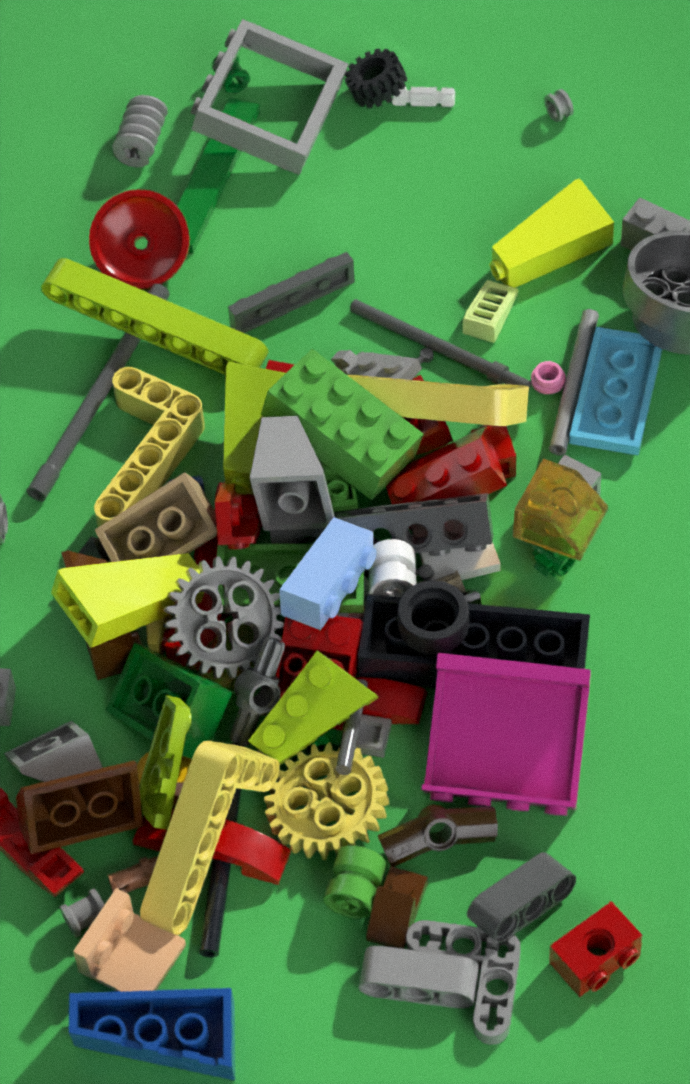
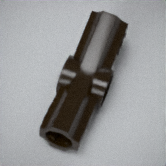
M433 804L422 809L417 818L377 836L390 866L395 867L432 849L443 851L449 849L454 844L495 842L498 836L496 810L493 806L446 809L441 805ZM436 823H445V826L439 832H429Z

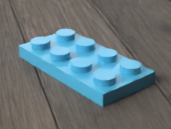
M601 327L595 328L569 435V444L639 456L663 349L648 342L638 333Z

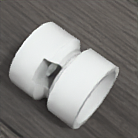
M397 539L380 541L373 545V548L376 549V558L369 569V595L402 597L409 588L416 585L415 551L405 541Z

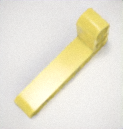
M124 367L114 373L112 383L118 408L153 424V427L96 500L94 512L97 527H100L165 484L205 429L202 402L199 397L137 368Z
M348 375L401 417L493 426H508L526 422L528 386L510 384L473 386Z
M204 741L198 746L193 755L141 905L140 917L142 920L174 935H180L187 928L236 788L261 792L269 791L279 775L280 764L278 760L243 746L213 741Z

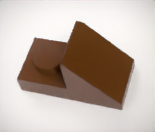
M390 866L384 886H378L375 893L366 941L387 947L405 949L408 929L416 919L428 885L427 876Z

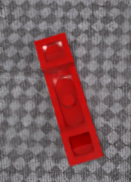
M0 787V850L33 882L53 897H56L84 873L83 868L61 847L31 854L19 827L17 808L9 801L8 794Z
M172 809L170 821L175 809ZM143 816V827L137 829L133 838V845L160 852L167 830L154 828L147 818ZM225 819L212 858L241 866V872L244 876L279 885L291 855V850L256 830Z

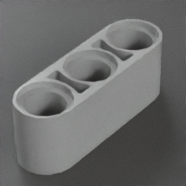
M372 946L365 950L359 990L368 996L451 1008H469L474 1003L479 965L474 960L461 956Z

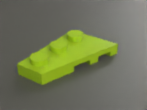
M317 650L248 742L266 756L278 760L281 765L318 740V737L337 724L340 725L350 718L353 713L365 705H369L379 697Z
M166 695L139 784L143 815L154 828L168 830L185 736L189 731L192 719L190 708L181 698Z

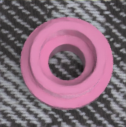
M552 361L538 364L531 374L533 388L542 394H555L562 390L565 385L566 376L564 371L557 363Z

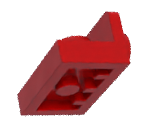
M221 484L215 500L218 545H228V548L233 550L248 548L250 543L256 542L260 520L259 518L241 519V516L244 514L242 494L236 495L235 484Z

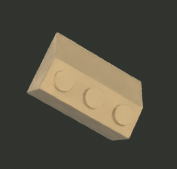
M185 472L96 528L95 532L111 562L186 554L217 536L216 513L200 484Z

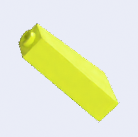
M580 178L576 179L492 246V261L489 263L491 273L497 281L501 280L504 285L516 288L612 245L614 221Z
M189 553L68 567L57 571L51 594L90 648L169 616L170 614L164 612V608L175 606V602L168 597V593L181 592L175 581L180 578L189 582L186 570L192 568L198 574H200L199 565L195 563ZM204 592L197 593L195 597L196 604L201 602Z

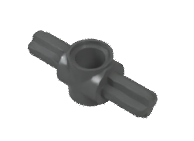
M269 637L264 639L254 668H247L235 681L234 691L237 696L235 705L240 708L229 737L231 741L239 745L246 746L250 744L248 740L255 732L260 715H267L280 700L281 694L278 687L280 679L275 674L285 649V643L276 638ZM261 686L260 692L253 697L256 689Z

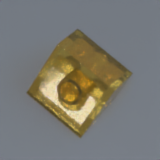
M543 459L515 507L513 537L581 561L608 511V505L577 470Z

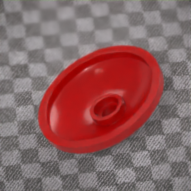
M129 190L109 199L96 213L89 232L90 252L100 272L141 290L150 289L153 284L162 285L175 276L186 260L190 245L188 225L180 209L167 197L150 190ZM139 239L147 240L148 244L144 249L136 248V242Z

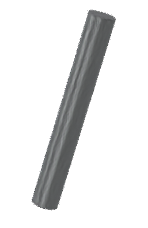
M356 679V680H358L360 683H362L364 686H366V687L368 686V684H367V682H366L365 680H363V679ZM363 707L345 720L336 765V772L341 775H348L351 772Z

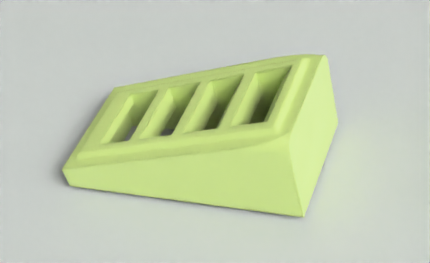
M486 280L462 320L463 334L495 343L515 302L519 289ZM490 292H493V293H496V294H500V295H503V296H506V297H502V296H498V295H495V294H491ZM487 299L501 303V305L488 302ZM483 308H487V309H490V310H494V311H496V313H495V312L488 311V310H485V309H483ZM479 315H480V316H483V317L490 318L491 320L481 318V317H479Z

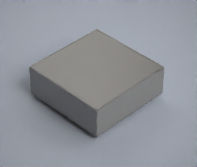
M362 714L355 749L359 748L364 755L384 758L392 726L391 719Z

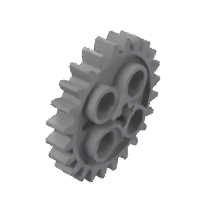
M216 557L213 561V568H210L205 560L199 563L200 574L194 569L189 568L186 570L189 582L180 578L175 581L181 592L168 593V597L175 602V606L164 608L165 613L173 615V620L165 623L164 627L175 629L176 634L168 639V643L179 641L181 644L175 655L179 656L186 652L190 655L186 663L187 667L199 662V674L201 675L205 674L212 667L215 679L220 678L223 670L226 669L229 678L232 679L236 677L237 667L244 672L250 667L249 662H252L254 665L256 664L265 638L272 637L282 641L274 631L284 628L285 623L276 620V616L281 614V608L275 607L274 602L280 598V593L270 594L268 591L274 584V580H269L265 583L260 581L263 569L251 574L249 573V561H246L240 568H237L235 557H231L226 566H223L220 557ZM218 585H223L224 612L227 615L232 614L233 621L227 623L226 626L232 645L231 651L226 650L225 623L224 621L217 620V615L223 612ZM236 587L243 588L248 593L249 602L247 606L240 607L233 601L232 592ZM198 592H205L211 596L213 601L211 610L202 611L197 607L195 597ZM241 624L250 626L254 632V639L250 644H245L238 638L237 630ZM210 629L217 635V644L213 649H209L201 643L200 634L202 630Z

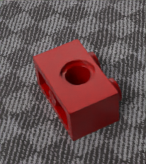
M611 901L551 944L549 963L573 991L581 997L589 990L592 992L599 990L608 982L613 972L620 967L627 969L638 960L641 955L642 934ZM594 948H601L607 953L602 956H596L589 951Z

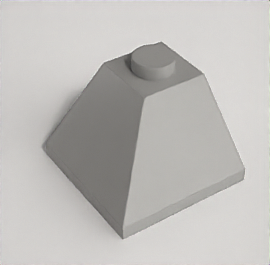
M73 721L4 753L7 760L21 774L44 782L103 768L88 733Z

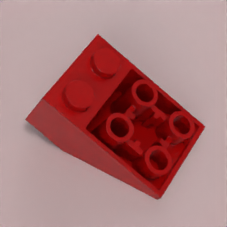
M335 616L334 618H329L322 629L319 630L286 617L282 635L285 649L276 671V676L280 679L278 683L281 694L280 698L317 650L355 678L363 627L362 620ZM345 721L340 725L337 724L332 729L343 731Z

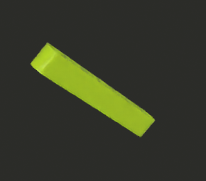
M58 259L41 285L43 294L55 303L226 375L228 361L260 368L269 353L266 345L252 336L70 259Z

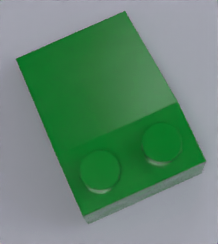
M134 642L106 711L153 741L166 695L181 698L190 708L192 716L189 731L185 736L182 756L192 759L196 749L202 742L212 741L233 692L212 679Z

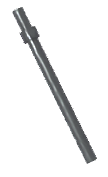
M357 299L351 303V312L486 375L487 380L495 384L522 385L529 388L531 386L530 380L510 372L509 367L497 361L491 363Z

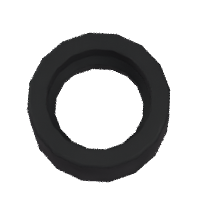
M430 580L417 583L409 588L401 597L397 611L398 628L401 638L410 648L423 654L437 655L438 653H447L459 646L467 636L469 607L466 597L457 587L447 582ZM433 603L452 609L456 618L455 622L448 628L432 632L416 627L412 623L411 616L421 606Z

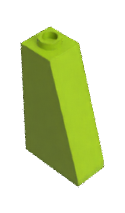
M228 361L225 382L223 463L225 484H235L237 494L254 495L250 474L261 419L264 418L261 415L267 391L286 373Z

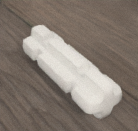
M405 87L404 90L399 89L401 94L398 97L392 96V102L395 106H406V103H411V106L436 107L437 104H441V107H453L455 104L454 88L442 87L441 91H437V87H411V90H406Z

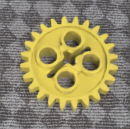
M331 742L326 744L324 752H319L315 744L311 746V755L306 756L300 751L297 753L299 760L296 763L288 759L285 762L287 771H279L278 782H275L269 790L271 795L264 797L268 808L265 810V814L270 822L269 825L273 834L278 835L281 844L284 846L289 844L294 854L304 847V852L308 859L317 850L320 852L322 859L326 860L330 850H334L337 855L338 850L343 846H356L355 841L358 839L369 843L367 831H380L376 819H386L387 817L383 806L389 805L386 793L388 787L385 779H382L381 768L379 766L375 767L370 755L363 758L359 748L355 749L351 772L348 775H341L336 772L340 748L338 751H333ZM327 775L325 779L316 781L318 777ZM359 791L353 796H347L350 792ZM301 805H307L305 808L301 810H295L297 807ZM331 821H338L335 825L326 826Z

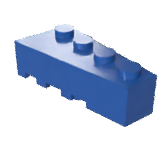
M231 988L70 993L69 1035L75 1047L235 1081V1002Z

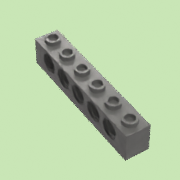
M488 493L334 512L335 518L370 531H374L377 528H385L391 533V539L405 541L413 547L415 553L429 552L430 556L445 555L451 552L450 549L465 547L467 552L481 551L487 548L486 545L493 542L494 534ZM456 519L463 524L464 530L460 533H451L445 528L444 524L448 520ZM416 523L422 524L426 527L428 534L421 538L415 537L410 533L408 527ZM325 528L270 530L271 543L302 544V538L306 536L318 539ZM373 535V545H375L380 541H378Z

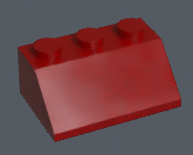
M485 426L407 464L386 487L391 504L393 505L485 493L489 495L507 486L489 430Z

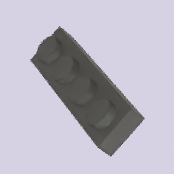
M344 252L336 257L328 258L323 263L308 270L300 271L282 282L270 285L256 294L239 299L234 304L228 306L230 328L246 333L355 282L353 259L348 252Z

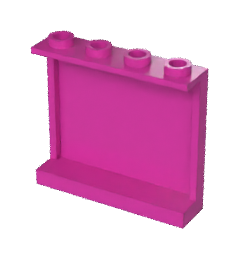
M438 653L436 669L438 670L425 782L422 784V791L430 793V800L452 803L453 796L468 798V805L491 807V801L507 802L506 809L529 812V805L545 807V814L567 816L568 810H576L591 670Z

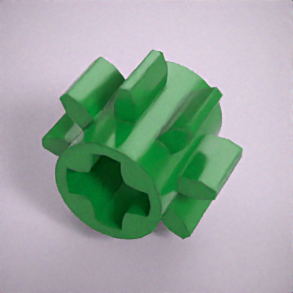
M549 533L544 534L538 539L532 549L533 559L537 561L533 567L546 578L549 575L554 577L556 574L560 577L564 576L571 570L577 560V555L572 549L575 542L564 533L559 535L553 533V535Z

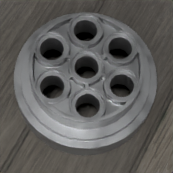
M690 231L657 233L640 241L629 254L623 282V297L627 306L633 312V322L637 331L648 342L661 349L690 355Z

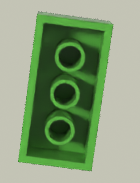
M311 349L267 391L261 415L264 417L298 416L317 458L371 500L415 457L424 435L314 349Z

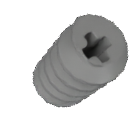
M148 95L135 96L129 100L126 111L123 114V120L116 134V139L112 145L113 153L121 163L132 167H144L149 164V158L155 151L154 147L158 142L161 128L164 125V119L168 113L166 105L161 100Z

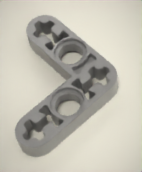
M428 920L413 923L407 932L408 950L461 956L478 963L481 974L474 1012V1033L482 1043L488 1045L503 1042L510 1031L521 949L518 938L513 935L504 942L497 943L479 927ZM423 934L430 935V941H428L426 947L419 946V940H421ZM442 936H447L446 951L441 950ZM467 938L474 943L475 947L470 953L460 954L453 949V943L457 939ZM481 941L486 942L485 956H480ZM500 945L508 946L505 958L498 957L497 951L500 949ZM500 979L505 981L509 988L505 994L495 996L487 991L486 985L491 980ZM490 1007L497 1008L498 1025L495 1026L494 1031L487 1030L486 1023L489 1021Z

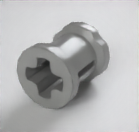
M93 888L89 890L87 897L70 906L63 904L59 907L64 920L75 938L81 935V930L93 923L104 907V903L96 889Z

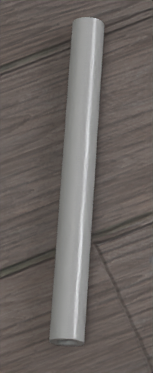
M586 309L582 312L549 446V451L555 455H564L567 450L574 414L599 318L598 312L592 309Z

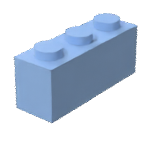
M334 517L280 588L281 615L321 630L329 618L336 616L341 601L347 593L351 594L355 590L363 571L370 569L376 558V549L373 548V531Z

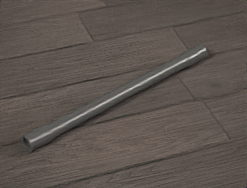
M153 284L148 292L164 300H167L170 296L168 289L160 284ZM125 332L47 461L40 467L28 486L27 493L30 497L37 501H45L58 480L60 471L111 390L114 373L125 367L139 344L140 338Z

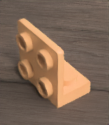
M116 888L73 953L80 973L116 992L152 991L159 988L186 947V942L184 938L142 920L139 915L133 912L130 895Z

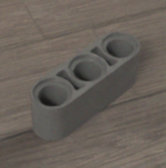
M541 852L480 893L470 904L467 918L497 943L504 942L568 897L576 884V875L547 852Z

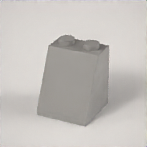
M298 416L262 418L250 481L264 531L326 528L335 517L323 468Z

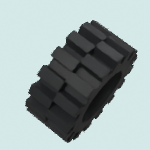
M375 49L374 54L368 51L365 53L366 57L361 58L359 56L355 59L356 64L351 63L348 66L350 71L345 72L346 78L344 80L359 106L363 107L366 105L367 108H372L375 103L377 107L382 106V101L386 100L389 103L392 101L391 96L398 97L401 94L399 89L404 90L407 74L395 52H390L389 49H384L383 52L380 49Z

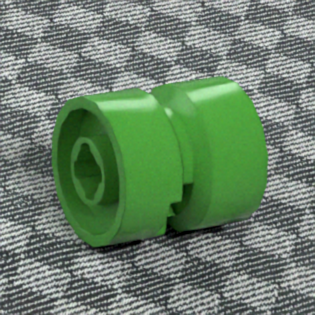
M354 845L341 847L337 852L332 868L333 875L336 878L329 879L323 898L324 904L342 916L359 919L369 917L372 912L376 888L381 885L385 872L386 861L375 851L365 847Z

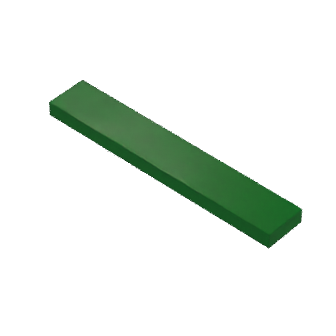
M229 97L223 113L254 126L260 113V104ZM212 138L209 139L177 205L188 225L190 236L189 253H194L241 154L240 150Z

